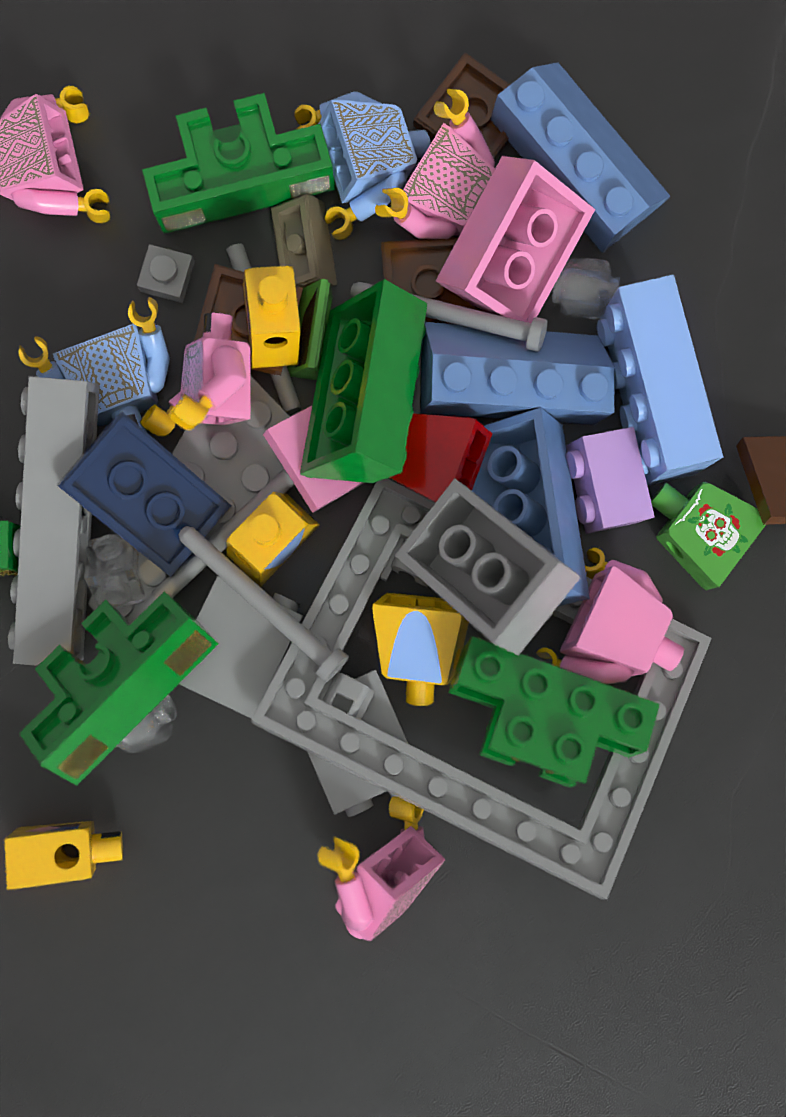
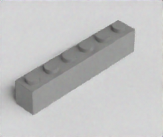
M29 376L28 387H25L22 391L21 410L23 415L26 416V434L20 438L18 455L20 462L24 463L23 482L18 484L16 490V506L18 510H21V526L16 531L13 540L14 555L19 557L18 575L14 577L11 585V600L16 604L15 622L11 624L8 634L9 648L14 650L13 664L38 666L59 644L71 652L78 662L83 660L85 628L81 623L86 619L92 513L56 484L96 440L100 384L88 381Z

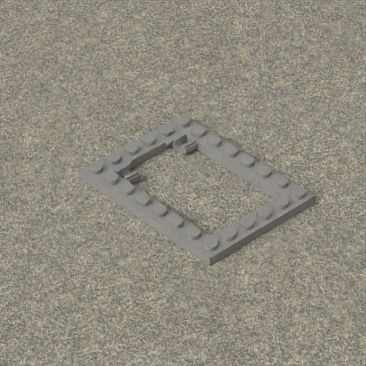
M387 478L376 482L302 623L307 630L332 652L338 648L343 651L379 579L386 581L391 570L397 573L404 571L415 578V582L426 587L428 586L401 562L395 554L435 503ZM587 577L588 589L593 580ZM583 601L558 606L552 615L572 624ZM674 619L671 620L665 637L684 647L681 661L672 671H667L652 663L648 672L641 675L634 692L636 696L660 704L648 750L630 758L611 751L609 752L578 828L361 721L375 691L363 683L340 673L341 669L328 682H325L316 674L320 667L293 642L252 717L251 723L600 899H607L712 638ZM336 694L344 696L353 702L348 714L331 706Z

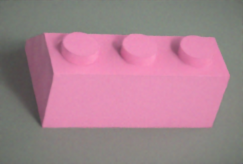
M502 156L439 273L436 282L466 302L487 313L532 323L543 307L595 209L535 160Z

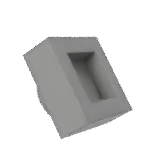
M149 244L137 283L138 289L142 293L183 303L195 264L193 256Z

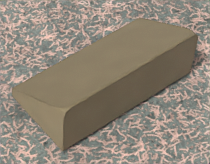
M306 193L272 207L271 213L279 266H293L295 286L305 288L320 279H327L331 287L337 285L329 227L325 221V204Z

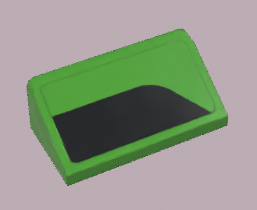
M320 279L303 288L298 308L300 323L298 365L287 366L290 377L317 380L329 311L331 310L333 300L331 285L327 279Z

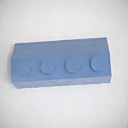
M559 63L532 67L497 95L490 120L501 133L504 131L507 134L508 141L523 159L538 162L595 209L584 232L602 253L669 199L670 195Z
M424 323L426 331L422 339L420 413L506 419L541 407L560 423L595 425L614 413V366L598 335L546 331L543 345L540 351L537 352L527 349L526 341L457 324Z
M541 407L485 425L484 427L493 434L472 491L581 576L558 606L590 599L571 475L566 459L567 450L563 425Z

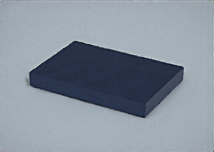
M121 411L56 484L170 577L192 553L180 541L179 532L185 526L195 528L205 537L232 506Z

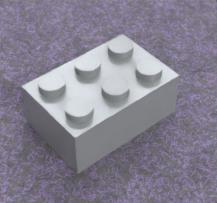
M457 479L451 482L395 554L401 562L490 641L516 655L521 653L581 578V576Z

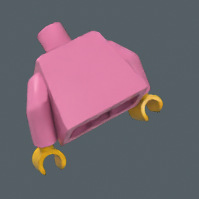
M590 548L587 551L588 560L597 563L593 567L585 565L586 576L593 579L589 586L590 599L583 600L559 651L567 656L559 659L549 648L539 649L536 652L540 658L552 659V665L603 684L626 682L631 676L647 673L652 663L667 671L674 670L682 659L684 647L665 637L673 614L663 604V599L648 573L616 560L605 562V555L599 548Z

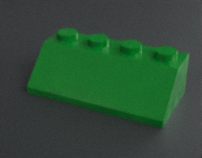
M383 279L329 311L300 475L307 478L375 483L402 473L407 457L406 442L409 423L413 416L412 403L415 383L420 371L418 363L421 343L426 331L424 323L428 303Z

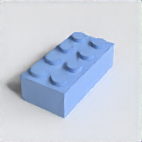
M674 274L618 287L602 313L601 320L597 322V331L603 346H608L614 366V389H619L623 406H620L623 429L634 427L647 486L696 475L723 458Z

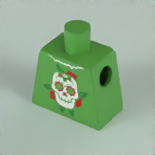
M665 482L651 499L652 506L669 519L657 534V540L705 590L721 586L766 526L762 523L758 508L707 482H702L694 487L686 497Z

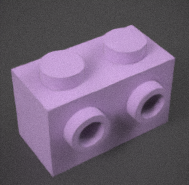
M634 427L583 436L566 445V459L577 493L575 500L577 518L584 524L586 534L655 518Z

